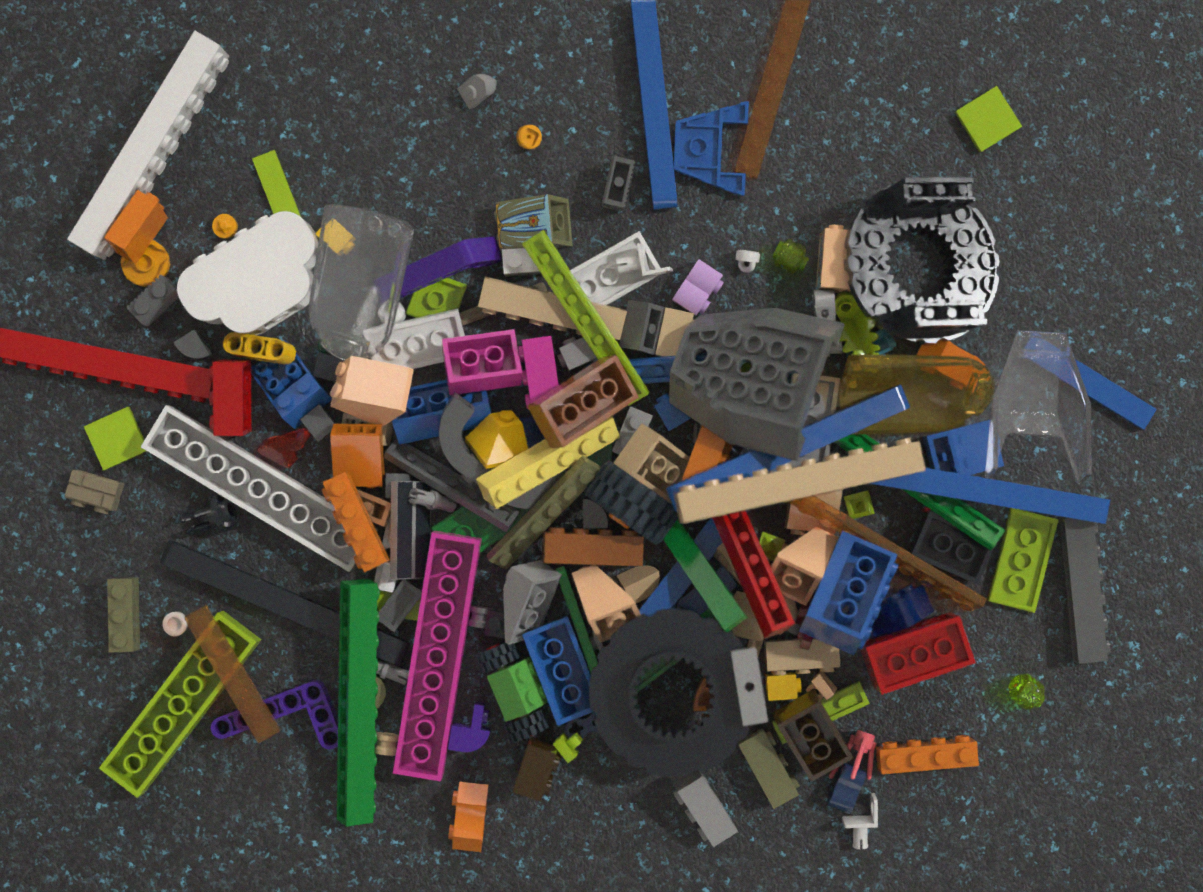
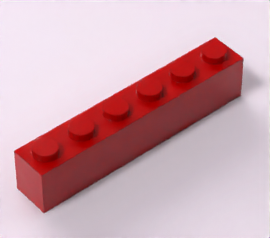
M746 510L713 516V521L764 639L788 630L795 624Z

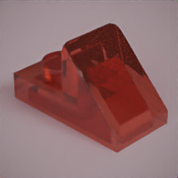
M307 428L266 438L257 448V451L270 460L290 468L298 458L295 451L302 449L305 446L304 443L309 439V431Z

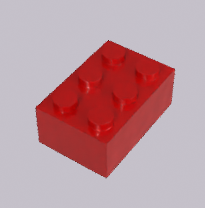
M222 359L213 362V366L209 368V380L213 381V391L209 393V403L213 405V415H210L209 421L210 429L213 430V436H244L252 432L251 360Z

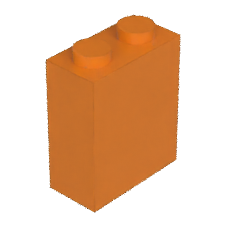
M139 190L133 195L104 237L117 254L135 265L168 219L163 211L164 207L158 203L159 199L150 192L144 194Z
M333 424L330 435L333 477L349 472L356 487H382L385 476L382 424Z

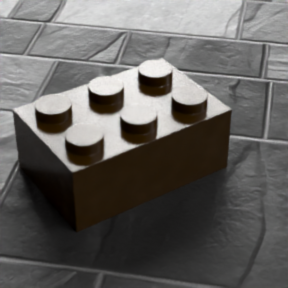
M814 689L772 712L778 728L811 782L853 759L846 742Z
M530 736L513 793L540 802L543 795L548 797L553 780V774H550V772L556 773L560 760V753L553 745L554 742Z

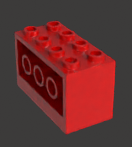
M951 612L870 638L865 642L861 650L873 688L880 694H885L976 663L959 615Z

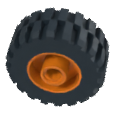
M609 460L601 465L600 471L595 475L596 478L585 488V495L610 512L609 517L626 529L631 527L654 544L662 542L679 518L678 512H675L672 504Z

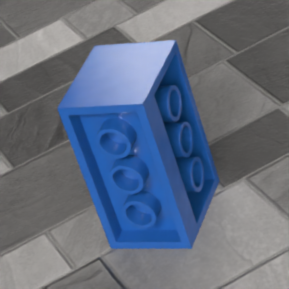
M842 531L799 632L851 655L855 654L857 648L862 650L871 633L873 622L878 616L882 600L887 594L891 578H893L897 570L898 564L894 562L898 554Z

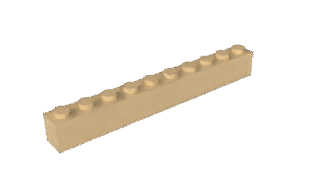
M907 438L896 441V446L887 448V443L872 446L873 451L864 453L863 448L848 451L849 456L840 458L839 453L824 456L825 461L816 463L814 458L800 461V467L792 468L791 464L776 466L777 472L768 473L767 469L753 471V477L743 478V474L728 477L729 482L721 484L716 479L704 482V487L695 489L694 484L679 487L680 492L674 493L679 522L695 521L926 471L919 441L911 443V439Z

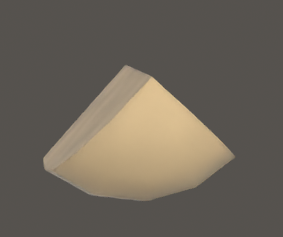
M646 565L629 569L617 575V578L625 592L637 604L655 591L659 584L660 575L655 567Z

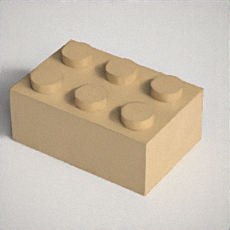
M641 423L614 464L672 504L666 488L682 481L690 457L661 435Z

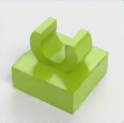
M577 732L569 739L563 733L556 738L553 745L569 763L576 758L579 752L576 747L581 744L583 739Z

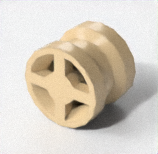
M377 732L375 753L396 756V744L399 735Z

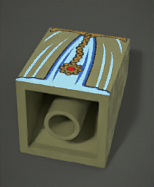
M545 194L496 202L494 215L498 225L497 243L501 251L504 249L524 248L522 243L542 230L545 231L555 248L573 246L569 199Z

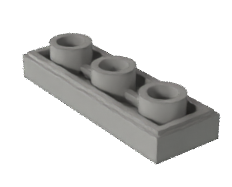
M756 647L731 651L743 726L768 722ZM752 682L754 685L752 689H746L745 684Z

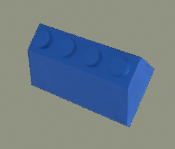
M447 379L410 387L406 411L392 420L399 445L439 436L442 412L452 395H449ZM487 390L458 394L475 406L474 413L466 422L462 431L476 428L492 413Z
M568 616L555 619L522 634L557 726L594 712L590 708L589 701L591 675Z

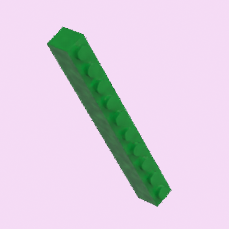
M368 579L340 581L337 820L346 827L373 823V814L376 812L374 791L376 789L374 767L377 764L375 755V743L377 742L375 720L377 719L378 712L375 706V698L378 694L376 672L378 671L376 648L379 645V638L377 636V624L379 622L377 600L379 599L380 591L377 583Z

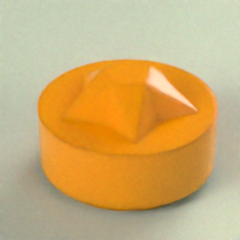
M524 125L517 131L516 139L522 148L534 149L540 144L542 135L536 126Z
M220 214L213 220L212 229L220 238L229 239L236 234L238 224L232 216Z

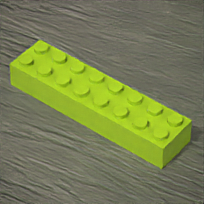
M224 610L218 612L99 769L138 798L143 795L257 647L261 639Z

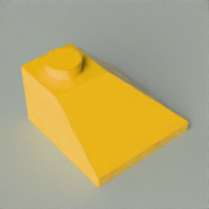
M503 410L489 414L465 437V442L486 469L497 467L528 449L523 424L512 410Z

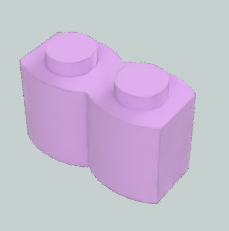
M698 259L672 301L688 312L694 313V316L698 312L703 314L711 303L707 300L712 292L717 294L724 282L720 280L723 275Z

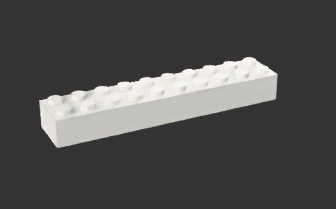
M194 31L67 240L103 260L113 254L114 250L104 238L137 190L144 194L151 192L154 186L153 180L157 174L160 175L166 167L165 161L169 154L172 155L176 151L181 134H185L189 130L192 116L201 110L204 104L203 98L207 92L210 93L216 85L215 79L219 72L222 73L228 66L229 55L220 45Z
M166 405L141 448L348 572L354 571L357 565L353 556L356 553L353 547H348L344 540L343 533H345L342 523L338 525L332 511L335 508L331 501L327 502L325 497L223 436H213V430L173 406Z

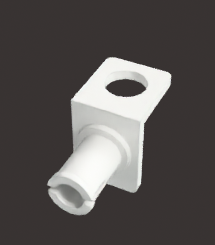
M641 243L637 244V255L616 259L617 265H624L617 267L619 274L638 269L642 271L644 277L673 272L671 267L649 271L645 248Z
M871 793V815L842 816L844 827L853 828V848L860 849V840L862 849L868 848V828L878 827V800L875 793Z

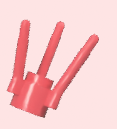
M860 730L856 731L855 736L851 735L847 744L849 750L854 745L853 749L858 751L850 778L855 779L863 753L867 754L869 750L867 779L870 780L872 778L874 750L877 743L874 742V735ZM840 766L830 772L828 776L830 779L834 777Z

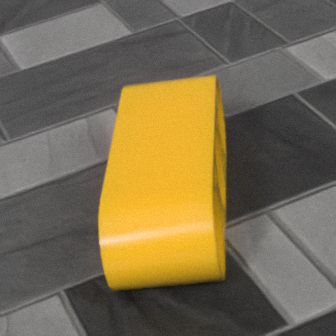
M231 332L223 340V347L226 352L245 359L287 365L292 363L296 357V350L293 345L276 338ZM283 348L282 354L279 356V351Z

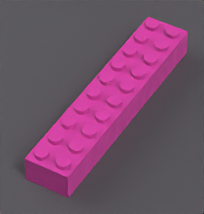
M435 530L431 533L393 774L441 781L444 776L482 538Z

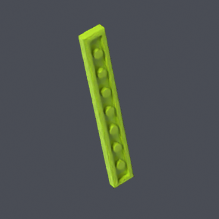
M542 230L522 243L523 247L596 358L599 360L605 356L617 355L639 396L638 399L629 405L648 395L649 390L545 231Z

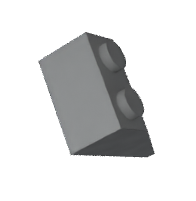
M541 560L513 566L506 575L503 595L505 642L508 645L524 641L522 634L543 625L562 574Z

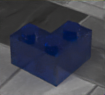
M912 584L899 589V592L885 598L886 601L881 603L878 616L871 627L870 636L872 639L907 629L934 612L923 585L914 588Z

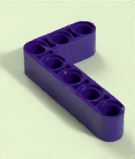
M495 237L467 239L378 278L374 281L382 304H387L463 270L496 264L502 261L503 257Z
M312 680L219 716L211 723V732L216 738L223 739L307 708L319 743L323 748L331 750L338 746V717L325 684L320 680ZM310 686L319 688L320 696L318 698L310 696ZM289 694L297 698V705L294 707L286 702V697ZM265 703H270L274 706L275 711L273 715L265 713ZM318 709L327 710L329 715L327 720L318 718ZM242 712H248L252 716L250 724L242 721ZM221 720L228 723V732H222L219 729V722ZM326 732H334L337 735V742H328Z

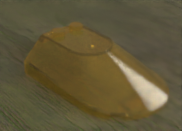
M910 354L848 355L839 389L840 410L901 384L910 408L852 434L936 432L960 427L965 424L964 420L972 417L974 414L979 416L992 401L995 383L987 367L967 357Z

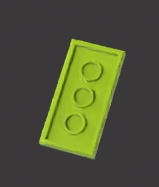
M1010 508L1005 526L1006 531L1003 534L987 601L1035 613L1058 519Z

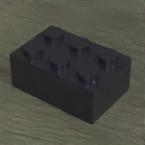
M927 511L923 514L906 555L969 582L979 584L993 549L990 551L938 514Z

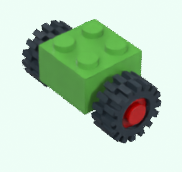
M505 641L473 655L481 674L497 668V671L488 675L487 678L504 719L507 721L503 724V728L510 743L529 738L550 727L543 708H539L548 701L530 656L512 662L521 657L515 643L508 645Z

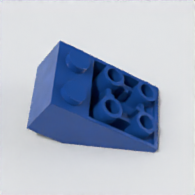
M283 348L280 349L279 356L282 354ZM297 353L293 362L287 365L258 361L251 367V374L280 416L294 429L303 423L300 419L316 406L321 405L324 407L332 400L319 380L313 376L311 370Z
M993 419L922 437L931 469L973 475L1004 466Z

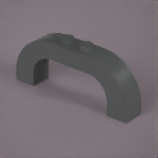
M454 392L442 412L439 428L440 444L450 464L462 473L461 477L470 484L475 482L478 485L476 478L494 468L486 469L473 451L465 445L462 438V429L474 413L475 406ZM564 470L506 504L517 508L531 509L567 471Z

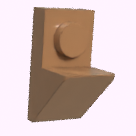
M357 489L371 521L385 527L391 513V502Z

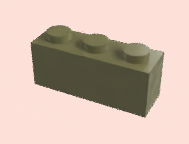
M139 577L107 579L109 652H134L140 650Z
M761 728L737 742L773 809L799 795L796 788L800 786L793 774H787L784 767L788 766L782 753L776 754L773 748L776 742L770 731L765 733Z

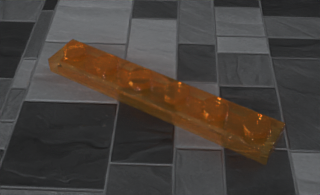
M204 605L185 616L186 623L258 744L280 732L278 724L208 606Z

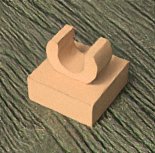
M819 672L813 677L812 683L806 689L807 692L811 689H817L820 700L823 697L828 700L835 694L837 687L824 672Z

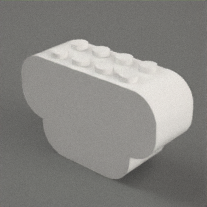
M278 212L270 217L265 215L255 221L256 225L251 229L247 230V228L238 231L234 235L235 239L228 243L223 241L213 248L215 251L207 256L202 254L193 260L194 264L183 271L177 284L179 299L188 313L210 324L224 323L235 332L257 336L308 306L314 299L317 289L316 280L311 269L319 262L322 247L313 228L300 216L292 212Z

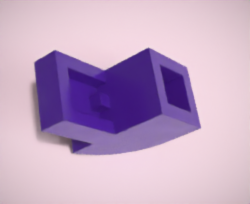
M475 703L471 725L452 724L448 750L472 752L485 744L491 732V728L482 727V724H487L489 710H485L486 703Z

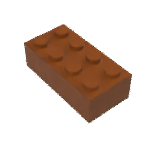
M617 355L600 358L529 404L528 408L550 448H564L638 399L639 396Z
M548 527V531L543 532L542 561L544 563L643 566L644 537L635 530L621 529V534H614L613 530L597 528V533H589L587 528H573V532H564L565 529L563 527Z

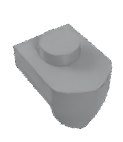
M476 74L457 89L468 108L472 109L494 93L497 81L489 75Z

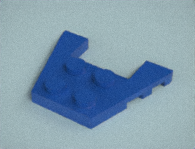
M749 101L677 120L675 122L674 171L738 196H745L746 173L721 172L723 124L747 125Z

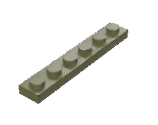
M582 456L487 554L488 560L507 570L585 490L588 484L596 478L595 475L600 471L601 467Z

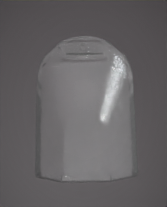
M336 204L325 205L310 293L309 317L312 329H316L321 339V345L335 357L346 360L350 356L368 359L377 354L388 342L395 323L414 229L407 221L365 208Z

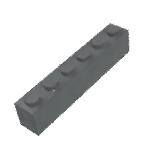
M1068 517L1059 518L1073 662L1082 664L1108 661L1107 655H1110V644L1105 637V631L1108 630V621L1106 616H1103V607L1106 604V600L1100 583L1103 582V572L1098 566L1101 550L1099 544H1096L1095 534H1098V523Z

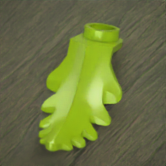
M840 292L835 296V312L841 323H844L839 342L846 341L842 351L843 353L853 351L850 361L853 362L858 359L856 364L858 367L864 365V370L869 369L875 372L877 365L880 364L877 359L881 356L875 352L880 350V346L872 342L877 340L879 336L877 333L871 332L870 329L875 326L876 322L874 319L867 318L863 314L850 292Z

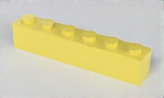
M610 416L564 448H550L545 439L476 478L483 498L494 508L498 509L574 465L582 456L588 457L619 439L620 436L614 419Z

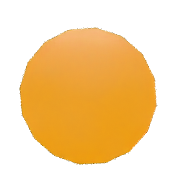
M152 240L136 265L121 257V267L125 277L133 284L148 287V285H152V282H155V278H159V275L166 277L170 267V259L166 249L158 242Z

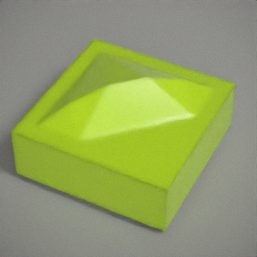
M869 490L844 496L850 520L875 513Z
M762 532L759 542L766 557L774 561L781 551L785 540Z

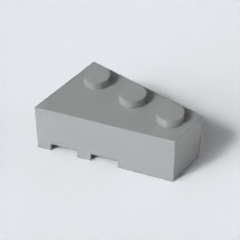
M694 770L689 776L670 777L676 788V791L673 792L680 805L685 803L688 807L685 812L692 823L697 821L700 827L697 831L704 842L709 840L712 846L715 847L738 832L732 819L700 770Z

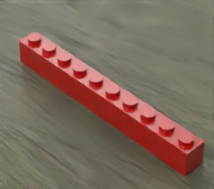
M0 328V358H3L2 363L17 366V361L26 362V368L40 370L41 366L50 367L49 372L64 375L65 370L73 372V377L88 379V375L97 376V382L111 384L112 380L121 381L120 386L135 389V384L144 386V391L158 393L159 389L168 390V396L182 398V394L192 395L191 400L204 403L206 398L209 399L210 391H213V381L209 380V369Z

